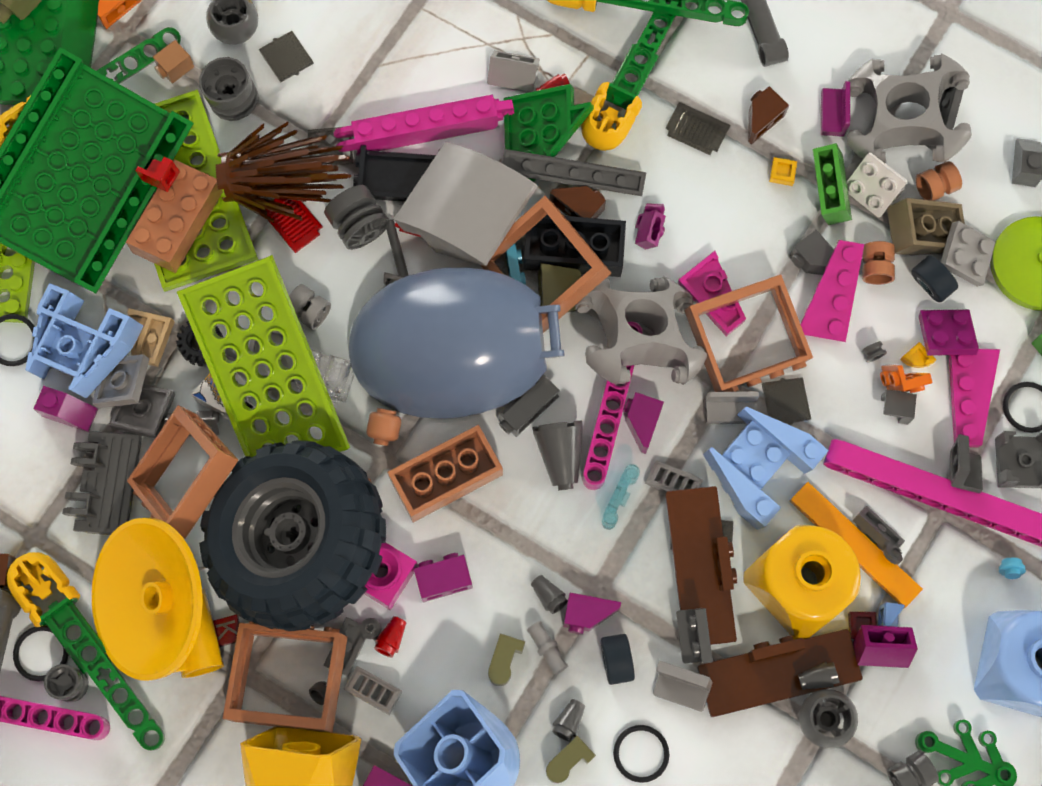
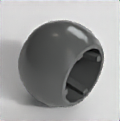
M212 0L206 13L207 26L212 35L219 41L230 45L242 44L249 40L257 29V9L251 0Z
M822 689L810 694L804 700L799 712V724L805 737L813 744L823 748H837L846 744L854 736L858 726V713L853 702L845 694L832 689ZM823 700L832 702L833 704L838 706V708L834 709L833 707L828 706L823 707ZM823 712L831 717L832 721L829 727L822 725L820 721V715ZM840 713H842L844 719L842 729H838ZM830 731L834 737L825 736L821 732Z

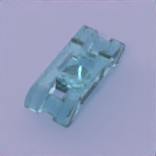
M628 465L621 476L602 517L601 523L605 529L611 530L617 524V510L619 506L625 507L631 494L627 492L629 485L637 482L640 470L636 465Z

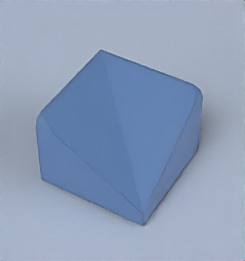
M888 602L882 604L879 607L878 626L898 627V616L905 605Z

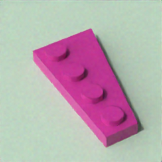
M838 240L801 321L804 335L846 342L864 244Z
M979 349L977 355H948L954 443L958 435L961 434L969 436V447L982 446L1000 349Z

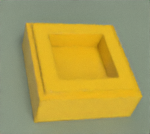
M774 157L769 182L793 186L797 161Z

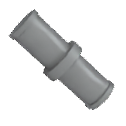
M540 621L530 626L527 632L539 648L537 652L540 656L543 655L553 674L556 675L565 670L568 664H566L556 648L558 644L555 640H551L542 622Z

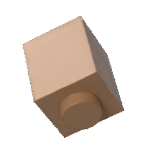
M176 40L153 56L157 65L154 67L156 72L162 79L166 77L172 84L194 68L190 55Z

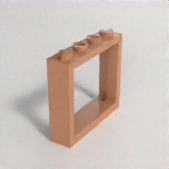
M544 196L512 225L487 266L481 265L484 270L504 274L495 261L548 214L592 267L550 304L560 305L561 311L558 312V319H560L611 274V271L554 203ZM548 313L541 314L543 333L549 329Z
M781 274L691 305L684 310L697 346H702L707 353V359L704 364L715 392H737L740 385L747 384V387L762 383V377L769 375L770 379L782 376L785 374L783 370L792 367L793 371L807 366L806 362L813 358ZM771 291L796 357L724 383L699 316Z
M178 405L127 482L133 488V494L142 500L141 505L152 513L151 518L166 522L186 539L238 462V459L198 414ZM189 434H191L210 458L175 510L172 511L154 486Z
M251 621L249 623H239L222 719L231 722L333 733L348 637L339 633L340 629L324 627V631L314 630L315 627L310 625V628L306 630L286 631L276 628L270 629ZM254 636L333 643L321 719L241 710Z

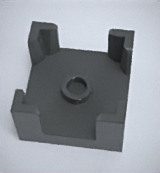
M1003 431L995 438L998 487L1042 488V432L1036 437L1014 436L1016 431Z

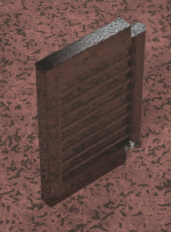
M681 102L678 103L666 126V129L669 130L667 136L708 155H711L712 151L718 152L730 128L729 124Z

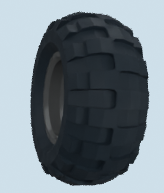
M296 440L292 441V443H286V445L279 442L256 450V455L253 457L245 456L241 458L232 469L231 475L223 482L215 494L209 511L203 512L200 524L201 530L204 532V541L199 543L201 559L204 567L209 569L207 572L208 580L217 596L225 600L229 609L243 619L270 629L276 628L286 631L306 630L310 628L311 624L319 623L323 625L342 615L341 613L344 612L343 608L349 603L355 604L368 590L365 585L372 573L377 575L383 557L379 554L381 543L386 542V519L382 518L380 514L383 512L381 509L383 504L376 486L368 480L367 473L356 462L332 447H325L314 441ZM301 505L300 512H298L296 509V506ZM270 545H273L275 547L273 553L269 552Z

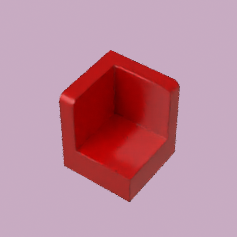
M166 157L162 161L152 160L147 170L139 166L135 170L142 181L166 192L169 191L180 173L173 160Z

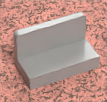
M494 50L490 57L487 84L533 92L540 59Z
M708 392L705 398L706 424H747L737 414L746 406L757 411L756 401L759 398V392Z
M659 660L656 669L659 677L653 691L654 696L702 712L713 684L710 677Z

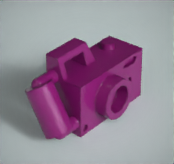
M647 203L644 212L638 215L635 228L639 230L635 244L645 250L658 247L659 240L665 232V227L663 226L666 218L664 215V204Z

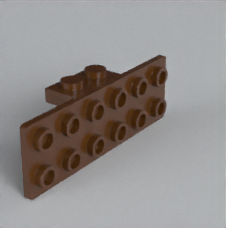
M717 487L668 491L665 495L680 610L706 608L710 645L736 642L737 637L730 590H733L734 584H737V573L735 568H731L730 558L734 557L733 544L728 542L727 537H723Z
M844 629L807 639H795L794 635L780 638L779 644L770 645L769 641L753 645L754 650H751L749 653L699 665L697 667L698 673L710 677L713 682L706 701L710 716L716 717L813 693L822 689H829L815 688L802 690L798 674L825 661L827 663L834 662L839 678V683L833 684L834 687L861 681L863 677L860 667L857 665L849 630Z

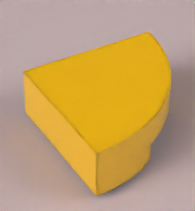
M919 342L902 356L900 360L910 367L924 368L932 365L936 358L934 356H927L925 347Z

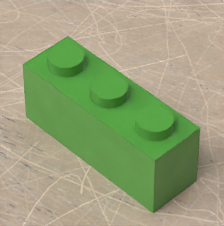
M837 143L814 148L813 156L823 218L828 225L852 220L844 159Z

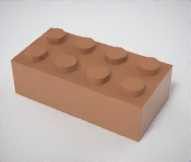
M174 160L180 173L168 192L159 188L156 190L127 239L126 244L133 254L176 273L223 190L218 189L216 178Z
M478 424L387 473L409 517L414 523L503 476V468Z

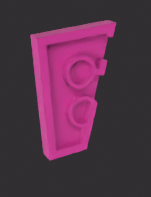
M716 251L712 252L678 280V284L692 296L696 304L732 291L727 281L728 277L718 261ZM739 302L706 313L726 337L746 320Z

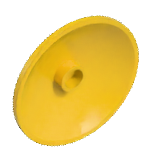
M136 518L119 526L102 547L96 562L92 581L94 624L109 659L127 676L144 681L161 679L176 672H181L182 678H191L211 673L224 667L206 591L202 589L195 558L184 538L171 525L155 518Z

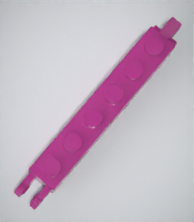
M492 94L351 121L352 125L335 129L334 137L343 139L354 136L355 138L338 143L336 146H343L341 150H338L340 152L357 150V153H360L361 145H366L368 151H383L492 130L498 127V121L503 120L504 115L508 113L509 115L514 114L512 100L499 101V99H494Z

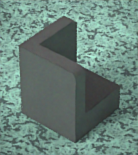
M886 390L881 395V401H884L883 414L899 417L898 423L908 425L915 418L917 394Z

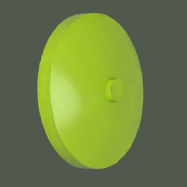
M1034 216L1017 220L1003 230L995 241L990 267L993 278L1004 295L1022 307L1042 311V217Z

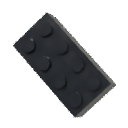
M546 215L526 233L524 270L538 271L541 264H549L578 269L581 274H585L592 268L549 215ZM564 216L611 271L609 276L621 277L626 221Z

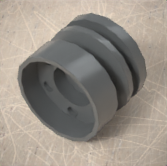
M221 57L209 62L202 69L199 76V87L212 111L218 117L228 121L240 120L247 117L255 109L258 102V91L244 64L239 60L231 57Z
M365 185L353 186L341 192L329 202L324 211L326 218L334 229H338V236L342 239L346 248L350 250L361 248L376 240L384 233L390 223L382 208L375 205L376 200Z

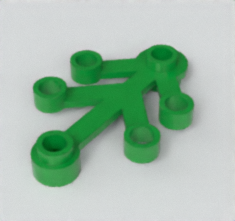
M958 720L953 726V730L960 737L966 752L939 741L937 735L931 731H924L916 736L915 745L918 750L924 753L936 751L963 763L950 770L938 771L939 781L937 783L940 786H950L955 779L977 770L988 774V776L975 782L965 781L961 786H967L968 784L972 786H1013L1017 781L1016 769L1010 763L1002 760L995 745L997 737L992 731H983L978 736V741L986 748L991 763L982 760L970 734L972 726L967 720ZM960 723L965 724V733L960 732L958 728ZM985 734L990 735V737H991V743H990V744L985 743V741H984V735H985ZM926 737L932 739L933 744L931 747L926 746L924 742ZM1002 770H1005L1008 774L1006 780H1003L1000 776ZM942 773L948 775L949 780L947 783L942 782Z

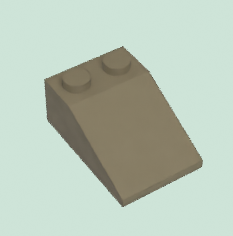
M905 198L887 208L895 254L913 256L943 253L952 223L960 221L965 224L962 204Z

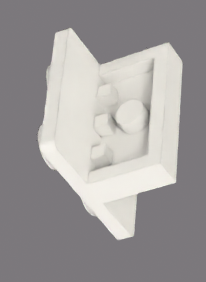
M868 153L847 181L848 194L877 217H881L891 203L901 195L907 184L906 179L872 153Z

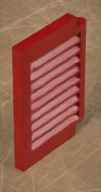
M279 198L273 201L292 206L294 214L301 216L303 221L265 209L267 215L274 219V223L270 221L269 223L294 253H297L320 236L318 231L323 226L300 200Z

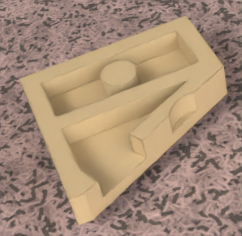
M128 308V316L143 325L131 349L132 356L144 354L149 358L148 365L158 367L175 321L169 317Z

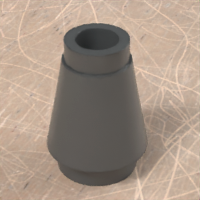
M543 575L538 576L531 583L546 611L555 614L567 604L566 594Z
M825 661L798 674L802 690L834 687L833 684L839 683L834 662L827 663Z
M571 699L570 703L554 721L552 732L566 741H571L573 737H576L585 705L575 699Z

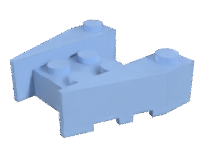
M49 283L38 304L36 314L39 315L37 327L33 328L32 336L35 338L32 352L28 353L25 370L42 379H45L50 367L74 377L68 389L87 398L133 348L143 325L130 316L111 308L108 309L98 331L74 320L84 300L68 290Z
M746 406L737 416L747 425L725 451L720 454L711 447L704 452L703 456L712 471H715L722 483L721 486L730 496L738 514L755 529L759 530L764 528L781 508L761 489L785 460L788 459L805 474L813 470L829 450L809 433Z

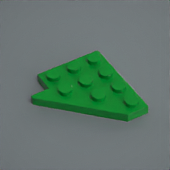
M571 84L505 97L504 100H512L514 107L513 115H509V113L504 115L505 149L555 157L594 110V105L591 102L574 105V88ZM528 178L533 182L536 181V179Z

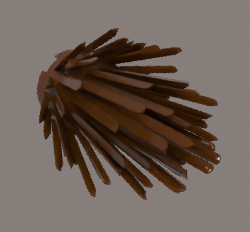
M289 121L259 138L260 135L256 134L264 128L263 123L230 152H223L217 155L221 157V164H216L217 185L219 190L224 189L226 196L222 197L224 202L235 201L274 223V219L267 215L265 209L303 221L301 216L294 214L292 206L261 197L329 203L331 199L322 198V195L327 194L325 190L306 189H343L344 187L341 184L307 183L337 181L336 179L351 178L352 175L346 173H323L338 171L339 167L332 165L334 161L349 160L350 157L348 155L335 154L308 156L341 150L343 148L342 145L323 148L313 145L294 149L321 142L328 135L315 138L309 137L284 144L285 139L297 134L298 130H293L276 139H272L281 133L284 127L288 126Z

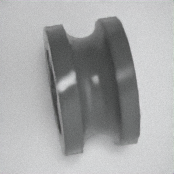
M881 341L873 343L861 351L863 355L867 356L865 359L867 363L873 362L887 354V351L881 348L883 345Z

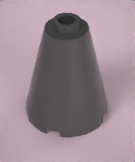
M582 420L574 421L573 423L560 422L532 427L552 486H558V491L574 489L573 484L578 483L583 434Z

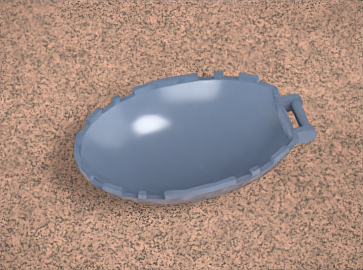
M441 268L408 275L384 287L360 310L353 323L349 337L351 367L358 382L369 395L384 406L397 412L433 419L460 418L484 413L506 405L510 401L521 397L535 386V383L547 370L545 358L565 356L564 350H561L558 319V312L561 311L560 305L541 306V297L527 285L510 276L490 270ZM548 313L551 351H545L541 314Z

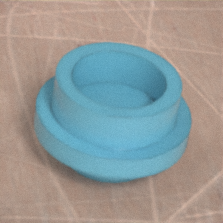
M1005 558L999 566V573L1007 579H1018L1026 572V567L1019 558Z

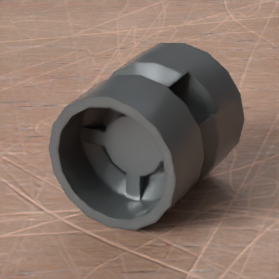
M66 664L52 667L44 678L46 692L51 697L65 702L80 700L88 690L89 681L86 674Z
M921 750L908 756L906 764L899 762L887 769V774L893 786H931L939 781L935 767Z

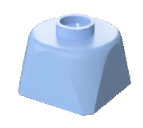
M998 611L989 616L974 691L980 700L1042 717V670L1035 660L1036 654L1042 663V611Z
M452 690L399 739L394 747L393 755L413 786H514L520 769L519 747L511 731L493 713L463 690Z

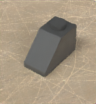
M1016 139L1012 184L1036 187L1042 180V144L1036 141Z
M815 230L793 247L790 256L794 265L797 268H802L805 273L823 275L834 249Z

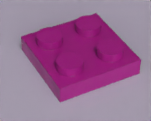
M969 309L920 310L918 317L927 356L977 355L979 347Z

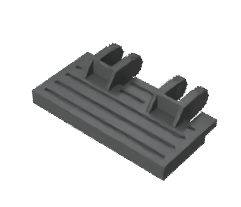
M89 431V443H74L73 449L80 452H94V458L75 457L71 459L70 464L79 467L95 468V470H83L80 492L88 493H65V499L69 501L86 502L85 509L67 507L62 511V514L66 516L87 518L86 521L75 520L73 531L111 535L119 526L129 521L134 490L127 480L138 465L142 441L140 435Z

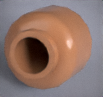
M377 408L376 412L370 413L366 434L374 438V444L388 446L389 441L398 440L401 418L396 415L397 411Z

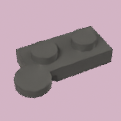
M866 506L853 521L862 533L868 534L876 542V545L883 551L888 561L898 565L903 560L899 547L905 540Z
M345 618L339 632L348 637L342 675L349 677L365 640L375 639L379 636L381 625L376 619L367 618L360 624L350 618ZM332 648L323 665L327 668L330 667Z

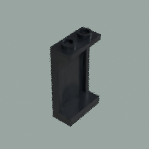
M361 145V152L356 153L355 166L359 167V173L354 175L353 186H367L375 200L406 201L436 155L368 151L366 145Z

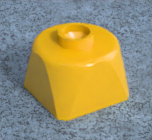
M796 525L744 571L743 577L744 584L790 635H794L795 639L810 638L851 604L860 593V567L852 548L835 532L811 525ZM802 567L810 569L815 574L817 584H810L803 579Z
M273 727L240 743L245 785L352 786L361 738L348 734Z

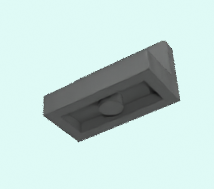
M959 434L950 451L951 486L981 493L983 490L981 456L970 453L969 436Z

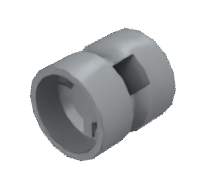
M300 284L291 292L289 297L297 317H301L303 324L315 330L329 314L331 303L321 296L314 297V291Z

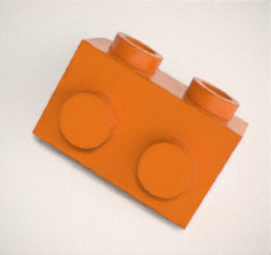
M902 365L881 366L880 378L887 390L915 393L925 390L924 385L933 383L930 373L912 372L905 374Z

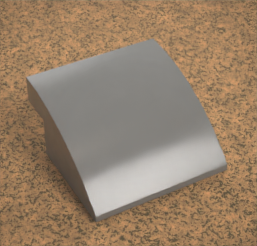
M445 142L393 220L403 231L420 235L436 253L487 266L538 186L515 170L486 155Z

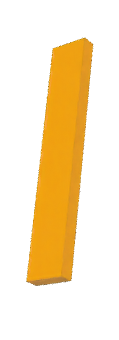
M809 482L790 499V502L815 526L831 530L842 537L854 551L859 567L898 604L905 605L904 608H906L923 590L898 565L888 561L883 551Z

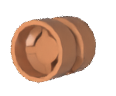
M946 161L935 166L934 170L928 169L917 174L916 187L924 200L936 201L942 198L944 193L949 195L962 188V178L957 167L952 162Z
M885 241L865 244L862 260L866 264L862 266V280L868 284L875 285L893 282L895 280V265L892 263L895 260L894 244Z

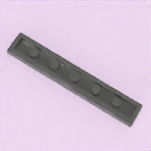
M508 149L503 150L502 164L526 178L575 186H588L593 189L630 195H643L646 172Z

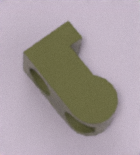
M500 633L488 670L489 680L492 684L504 686L511 679L510 666L515 652L522 654L525 641Z
M576 736L549 762L546 767V776L553 783H562L568 778L570 770L581 759L588 764L596 755Z

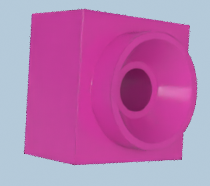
M385 542L381 543L379 555L383 558L379 568H387L388 573L382 578L376 577L372 573L365 585L368 590L364 594L391 610L413 576L414 568H418L417 561Z

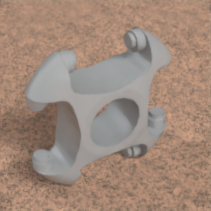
M942 53L941 55L930 57V69H934V71L909 76L881 75V72H884V60H869L848 81H850V97H857L861 93H868L874 98L877 108L874 126L867 135H864L859 130H850L847 134V145L861 159H864L868 153H872L884 163H886L885 151H882L883 149L907 145L935 146L936 148L932 149L933 161L946 162L951 159L971 138V127L968 123H960L954 130L946 128L939 105L942 94L947 88L955 87L958 90L968 88L970 83L968 72L955 60ZM906 102L918 103L926 109L919 117L909 120L899 119L890 113L892 108Z
M665 276L651 279L650 290L653 292L610 289V280L606 278L575 305L578 313H587L592 308L598 314L607 338L608 349L592 345L586 348L585 356L586 363L607 381L615 385L625 384L631 378L630 370H627L626 366L642 364L674 368L671 374L672 381L684 385L693 379L703 367L707 359L705 349L702 346L691 348L685 343L674 309H677L678 312L685 314L684 310L693 305V298L683 287ZM628 322H639L647 326L654 333V336L643 335L635 331Z

